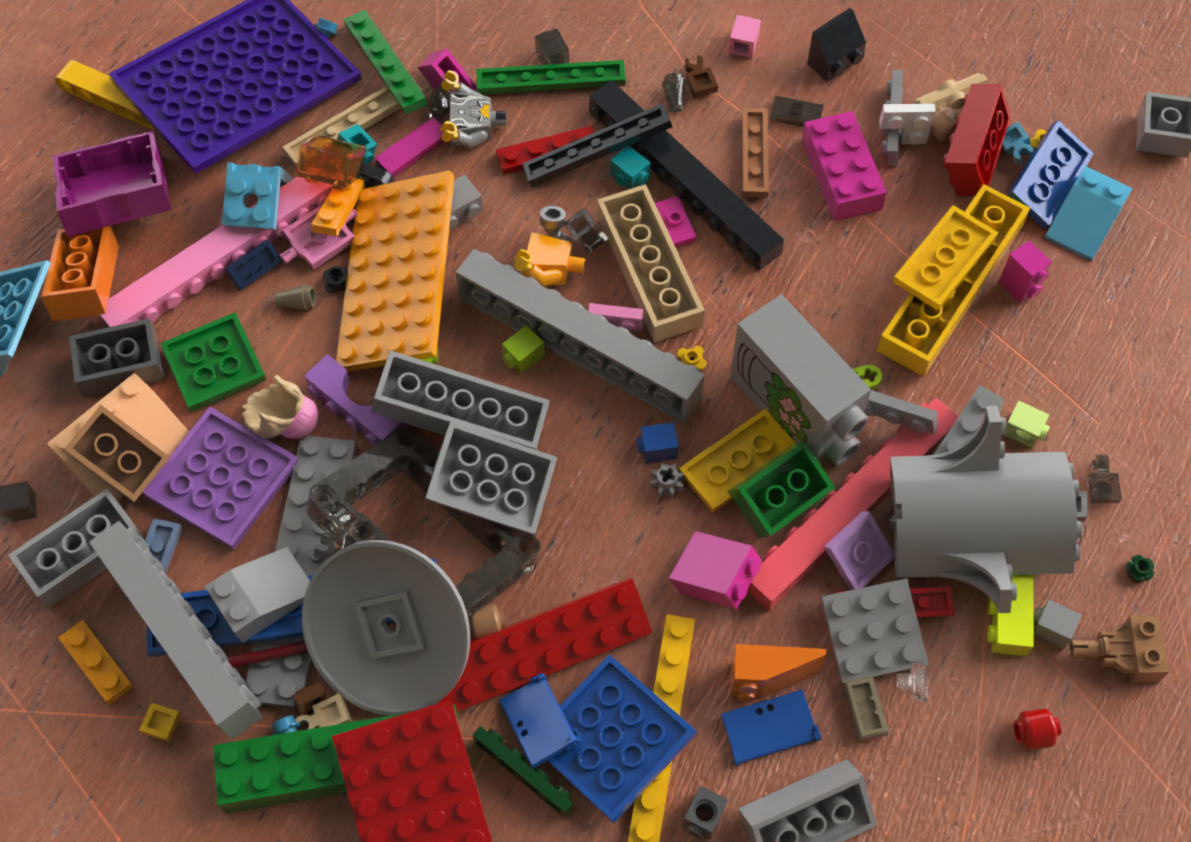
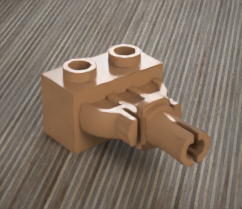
M1160 615L1130 616L1125 623L1114 627L1111 631L1098 632L1097 640H1071L1069 642V651H1073L1070 652L1071 659L1096 658L1102 661V667H1113L1121 673L1128 674L1129 684L1159 683L1169 673Z

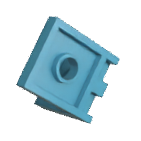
M227 162L222 225L276 230L280 187L293 180V177L280 166L261 167L258 164H248L247 166ZM249 195H256L258 198V203L253 208H247L245 205V199Z

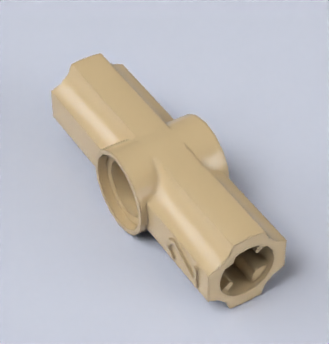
M977 73L958 82L952 79L947 80L939 85L936 91L915 99L914 104H934L935 109L939 106H949L957 112L964 107V96L968 94L971 84H988V79L984 74Z

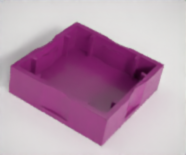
M154 131L52 156L54 176L57 181V188L55 190L57 212L67 237L172 210L163 157Z

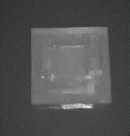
M923 663L911 664V674H897V687H900L901 692H911L916 701H928V672Z

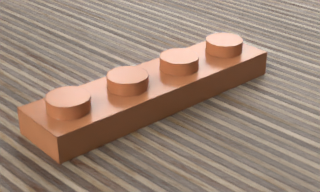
M742 108V197L768 198L767 108Z

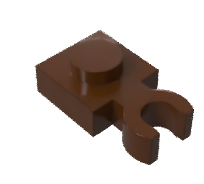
M701 55L697 56V64L695 65L691 64L688 58L685 59L686 80L694 98L718 92V84L711 68L703 69L704 60Z

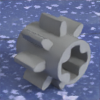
M661 463V468L658 471H651V477L654 480L650 482V489H657L659 498L663 495L673 499V494L676 490L679 492L683 491L681 481L684 480V473L677 472L676 464L665 466L664 463Z

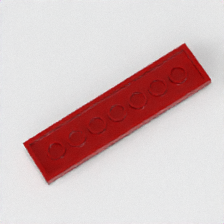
M630 577L493 633L471 640L469 657L461 678L449 694L438 703L452 699L456 710L460 711L531 682V678L543 673L547 676L653 633L633 578Z

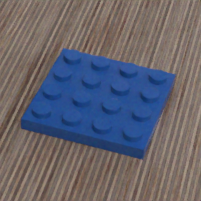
M609 654L560 705L580 744L569 752L566 749L547 761L611 822L615 823L695 737L697 732Z

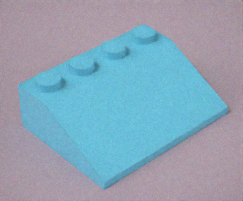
M47 260L0 272V377L6 372L8 364L14 355L51 264Z

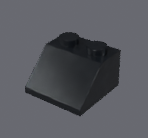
M848 8L812 32L807 64L826 82L833 77H839L847 68L859 64L864 58L866 40L851 8Z

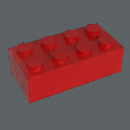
M971 84L968 94L964 96V107L962 113L957 117V128L955 133L951 135L950 149L944 155L943 160L944 168L949 173L950 185H953L956 196H976L983 184L990 186L1006 136L1007 127L1011 120L1001 84Z

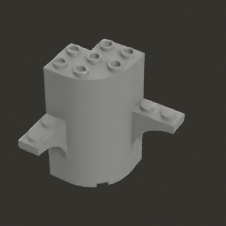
M986 406L984 418L977 431L966 442L950 451L928 456L890 457V484L895 512L894 565L896 578L945 577L960 580L986 593L995 603L998 613H1011V603L1017 600L1016 583H1011L1013 575L1074 573L1075 562L1080 560L1077 538H1082L1081 521H1077L1075 497H1079L1078 480H1073V463H1068L1065 452L1005 453L1004 441H1001V435L1006 434V418L1000 416L998 406Z

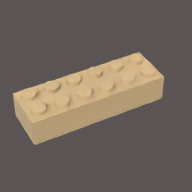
M646 184L597 199V218L638 309H643V320L653 343L703 327L705 310Z

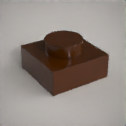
M320 682L312 686H304L293 696L294 708L299 716L308 715L314 711L313 705L326 700V692Z

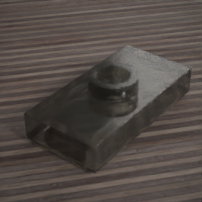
M775 96L770 121L804 127L805 122L821 118L824 105Z

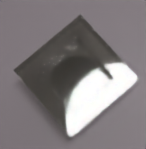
M441 86L429 97L430 119L434 117L440 121L449 112L450 90L446 91Z

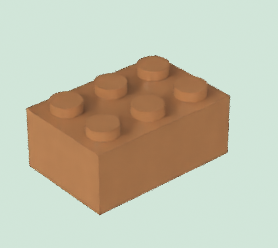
M102 405L98 407L63 450V453L131 503L136 501L170 458V456Z

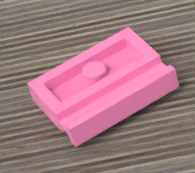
M589 304V312L594 315L599 314L614 326L623 327L627 330L642 331L643 309Z

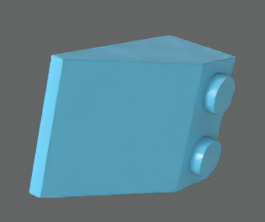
M1084 166L1046 233L1045 239L1092 261L1121 212L1132 188Z

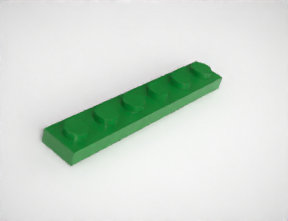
M366 10L343 19L345 27L402 112L406 115L426 106L425 96Z
M624 60L476 69L477 91L481 95L603 87L610 81H613L618 86H626Z

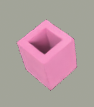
M737 15L730 36V54L748 58L753 57L759 37L761 20Z

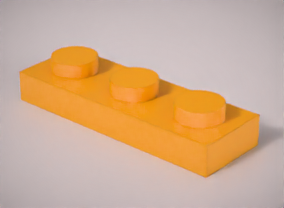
M339 176L311 224L312 232L338 236L357 203L360 193L365 188L364 179Z
M83 619L58 637L108 705L134 687Z

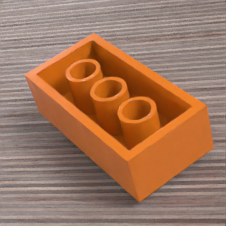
M111 226L68 237L64 229L57 230L50 259L51 264L47 271L41 296L52 321L106 314L119 245Z

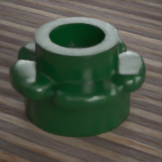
M1142 555L1133 556L1131 561H1128L1126 564L1127 574L1135 582L1149 581L1155 575L1153 561L1149 558H1144Z

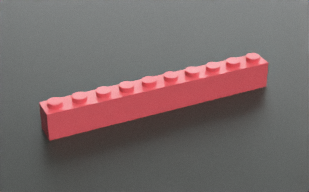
M937 398L929 404L923 403L922 407L938 412V428L935 434L919 433L911 427L901 424L897 430L898 434L893 439L890 437L886 438L878 448L880 451L874 457L871 454L867 456L860 465L861 469L856 474L851 472L841 483L842 487L837 492L832 490L824 498L823 505L818 510L813 508L803 520L805 523L799 528L793 527L784 537L786 540L779 547L774 545L766 553V560L761 564L760 570L754 576L747 592L770 611L828 555L824 546L862 511L872 513L892 493L890 457L931 455L937 450L959 417Z

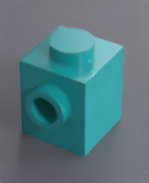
M628 146L610 160V175L615 178V181L620 186L627 189L645 185L650 178V162Z

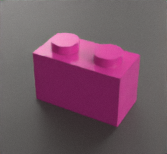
M1027 241L1009 255L999 283L1021 304L1027 298H1035L1042 291L1041 285L1049 276L1047 272L1052 261L1032 242Z

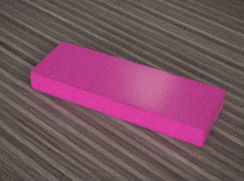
M433 117L375 157L376 164L381 169L390 173L392 177H395L445 142L441 137L444 133L440 130L442 124Z

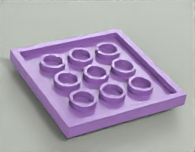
M209 406L142 494L147 499L235 550L291 476L294 467L299 462V458Z

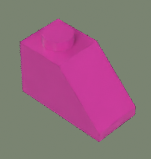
M447 48L432 52L417 67L433 88L451 98V92L454 89L446 91L441 85L445 80L443 76L447 71H453L458 75L457 83L461 82L473 91L477 88Z

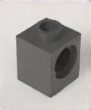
M700 786L684 818L683 826L687 827L686 831L699 839H703L704 836L711 839L726 809L728 799ZM700 809H706L711 812L713 818L706 822L701 821L697 818L696 812Z

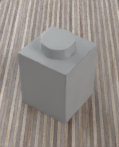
M1048 599L1044 607L1038 606L1033 614V623L1035 624L1034 635L1064 649L1073 637L1081 614Z

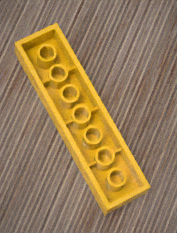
M983 184L965 212L997 231L996 239L939 310L934 309L910 293L881 335L877 352L924 377L1019 233L1030 208Z

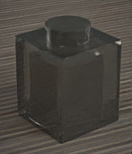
M557 28L535 36V51L542 65L569 63V49Z
M582 208L564 223L575 241L587 254L609 239L597 221L585 208Z
M27 481L0 486V521L3 524L37 518L35 491Z

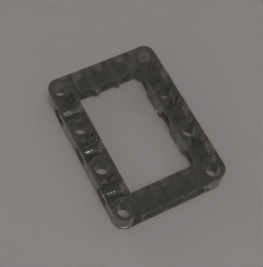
M407 428L399 429L319 483L313 485L309 491L306 513L342 549L362 541H390L386 538L384 531L363 512L359 513L351 505L400 472H403L427 493L439 452L415 431ZM440 505L496 555L492 559L487 558L483 566L472 574H466L464 580L455 586L463 600L469 619L528 572L532 571L541 549L540 541L533 535Z

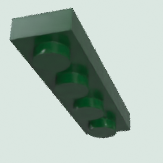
M480 726L472 734L474 743L563 818L566 819L573 811V802L570 801L572 796L561 786L553 787L547 782L549 777L540 768L535 767L532 769L524 762L526 758L523 754L513 747L511 750L502 744V737L494 730L489 729L486 731Z

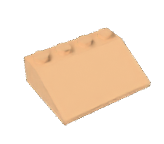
M135 373L47 443L56 458L94 497L108 488L117 502L124 498L63 453V450L100 405L168 456H171L189 433L187 428L155 392Z

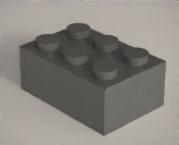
M150 318L69 336L74 380L84 398L111 392L133 373L139 376L146 384L165 380L158 334Z

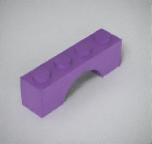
M328 354L304 375L308 386L306 388L308 393L316 400L321 398L331 413L336 416L340 414L344 417L346 424L353 431H361L365 435L366 441L374 448L379 446L387 452L408 431L407 423L371 413L372 406H361L352 402L346 396L350 384L347 370Z

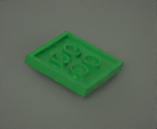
M236 312L160 343L190 412L267 380Z

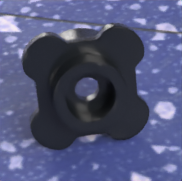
M334 266L324 271L323 278L326 280L324 288L328 293L341 289L345 291L348 269Z

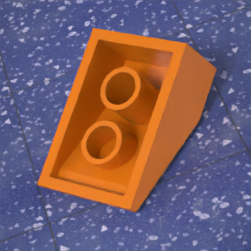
M735 644L731 662V697H737L739 701L751 702L755 698L765 697L819 674L826 656V649Z

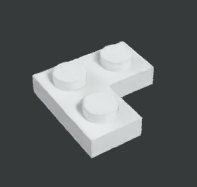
M883 104L879 119L880 129L902 128L900 134L901 144H926L936 112L935 105Z

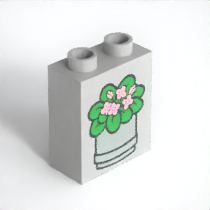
M782 294L739 322L730 375L732 380L760 411L766 408L796 443L804 441L820 465L829 459L836 466H840L848 461L861 447L857 435L869 422V418L864 412L871 389Z

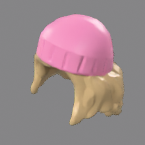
M278 375L273 377L275 382H277L276 384H270L268 389H262L259 392L253 393L247 398V404L242 406L243 411H245L242 413L245 426L262 438H274L280 434L291 439H302L311 434L317 425L318 410L314 401L304 396L296 384L284 381Z

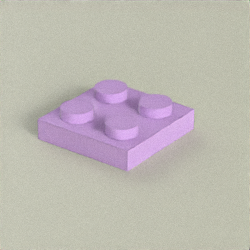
M862 511L824 546L850 590L863 588L894 559L892 548L871 513L867 511Z

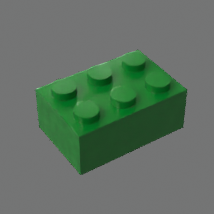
M802 441L790 445L727 492L757 536L762 538L772 536L835 489V486L806 443Z

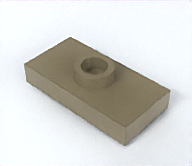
M873 676L845 681L843 687L858 741L888 736L889 730Z

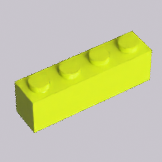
M1033 574L1013 575L1011 583H1016L1017 600L1011 603V613H998L992 599L989 598L987 612L988 615H992V625L988 626L987 641L992 643V653L1028 656L1034 647Z

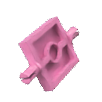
M321 204L282 230L284 237L290 242L292 247L279 256L285 264L299 256L305 259L313 270L352 244L355 236L347 228L346 223L358 215L353 208L338 236L335 237L312 232L311 224L323 204Z

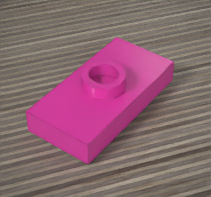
M678 196L655 203L675 248L696 242V234Z

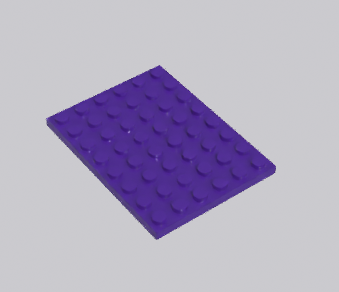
M245 0L109 73L110 80L195 174L361 80V72L290 0Z

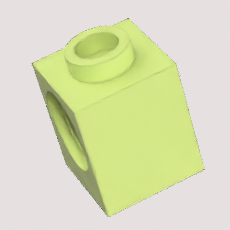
M1018 401L1006 425L1005 436L1033 449L1037 439L1043 442L1050 426L1045 425L1049 414Z

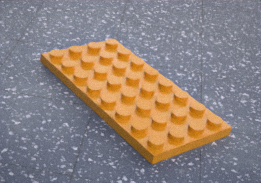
M450 170L364 188L360 193L356 206L358 215L354 221L353 235L355 237L351 244L336 361L347 372L385 366L390 350L419 360L436 357L454 186V175Z

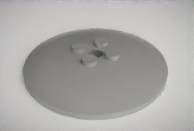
M362 541L351 544L330 556L321 564L309 582L302 608V627L305 643L310 657L321 676L344 699L366 711L390 716L412 712L437 704L455 687L463 674L469 657L470 626L463 600L451 579L426 555L404 544L392 541ZM386 617L392 618L396 622V631H392L386 626Z

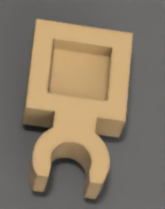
M339 693L313 705L315 714L311 716L304 714L295 719L296 722L300 723V726L309 723L308 729L352 722L344 698Z

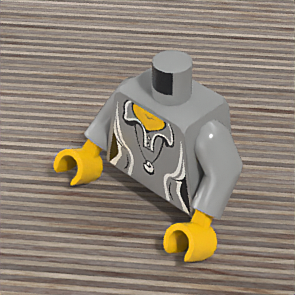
M447 71L443 76L445 80L441 83L442 88L446 91L454 90L451 92L450 121L444 122L440 128L444 132L441 135L443 141L449 142L451 140L452 146L462 145L467 148H474L492 139V126H507L506 111H492L490 97L471 90L461 82L457 83L458 75L455 72Z

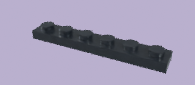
M662 103L523 163V167L531 187H534L670 129L673 126Z

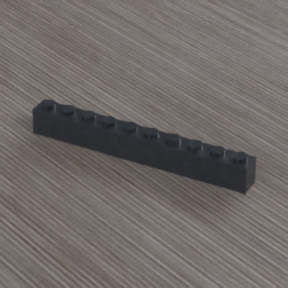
M610 81L589 96L590 115L596 121L599 120L605 127L645 111L613 81ZM666 130L630 145L631 148L650 162V169L656 174L659 181L666 183L679 199H683L690 205L691 210L706 220L714 232H718L723 236L731 248L739 251L749 265H753L760 271L782 254L784 239Z

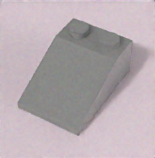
M285 547L227 571L207 584L205 588L233 632L244 643L303 604L310 580L288 547Z

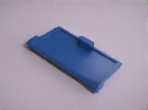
M543 673L530 679V683L499 700L531 768L537 767L566 749L569 752L580 744Z
M803 689L721 714L732 748L731 755L735 766L808 742L821 740V734L818 726L814 724Z

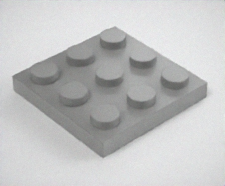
M907 579L820 597L841 684L845 681L870 676L875 677L929 665Z

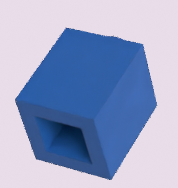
M674 422L641 427V437L636 438L638 454L644 455L645 463L678 459L679 446Z

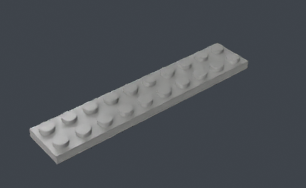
M306 436L300 439L297 452L299 462L293 469L275 551L288 547L306 576L314 575L321 564L335 553L357 447L356 441ZM302 636L254 643L252 652L303 642L305 639ZM308 652L249 665L245 685L253 692L262 706L295 709L293 696L301 688L307 686L312 663L310 654Z

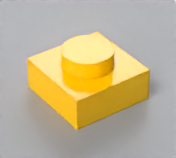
M151 703L139 731L142 734L170 742L181 713L177 710Z

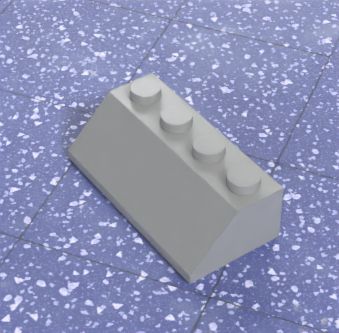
M848 759L738 808L750 842H844L877 826L863 775Z

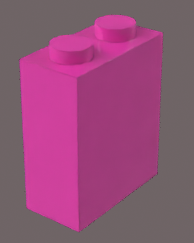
M695 531L669 579L681 594L737 609L741 600L746 596L754 576L759 572L762 560L752 545Z

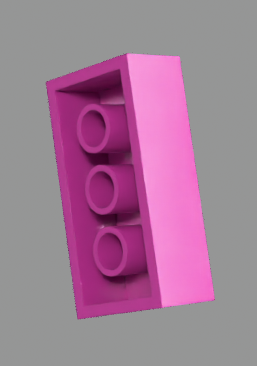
M853 111L805 122L802 143L833 221L882 210L887 192Z

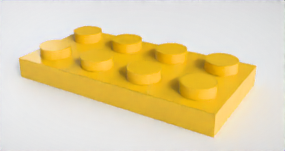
M953 205L894 276L893 283L934 309L939 310L993 243L998 232Z
M765 408L679 468L678 473H684V480L709 510L715 513L733 500L727 491L796 442Z

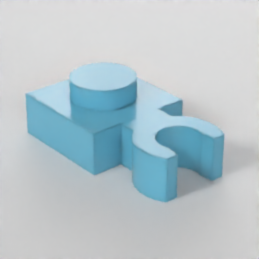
M1018 121L1007 127L1002 147L1008 156L1013 153L1016 163L1021 165L1023 164L1021 156L1028 154L1031 157L1034 152L1032 146H1030L1029 136Z

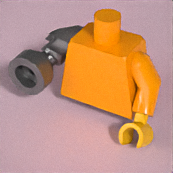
M546 206L540 210L539 222L545 228L547 234L542 235L531 232L527 251L521 249L514 257L515 268L518 271H523V276L534 278L543 287L566 284L568 272L584 273L585 258L571 256L573 251L571 237H568L559 230L565 225L566 213L558 206Z

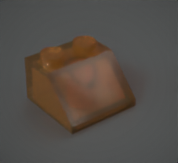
M317 135L300 146L297 176L305 178V181L318 184L323 182L330 184V187L334 189H345L355 182L366 152V146Z

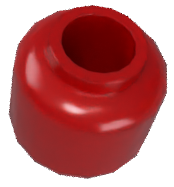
M1048 709L1023 711L1019 714L1018 720H1014L1013 723L1016 741L1027 750L1053 747L1057 741V736H1060L1062 732L1059 719L1057 717L1054 718Z

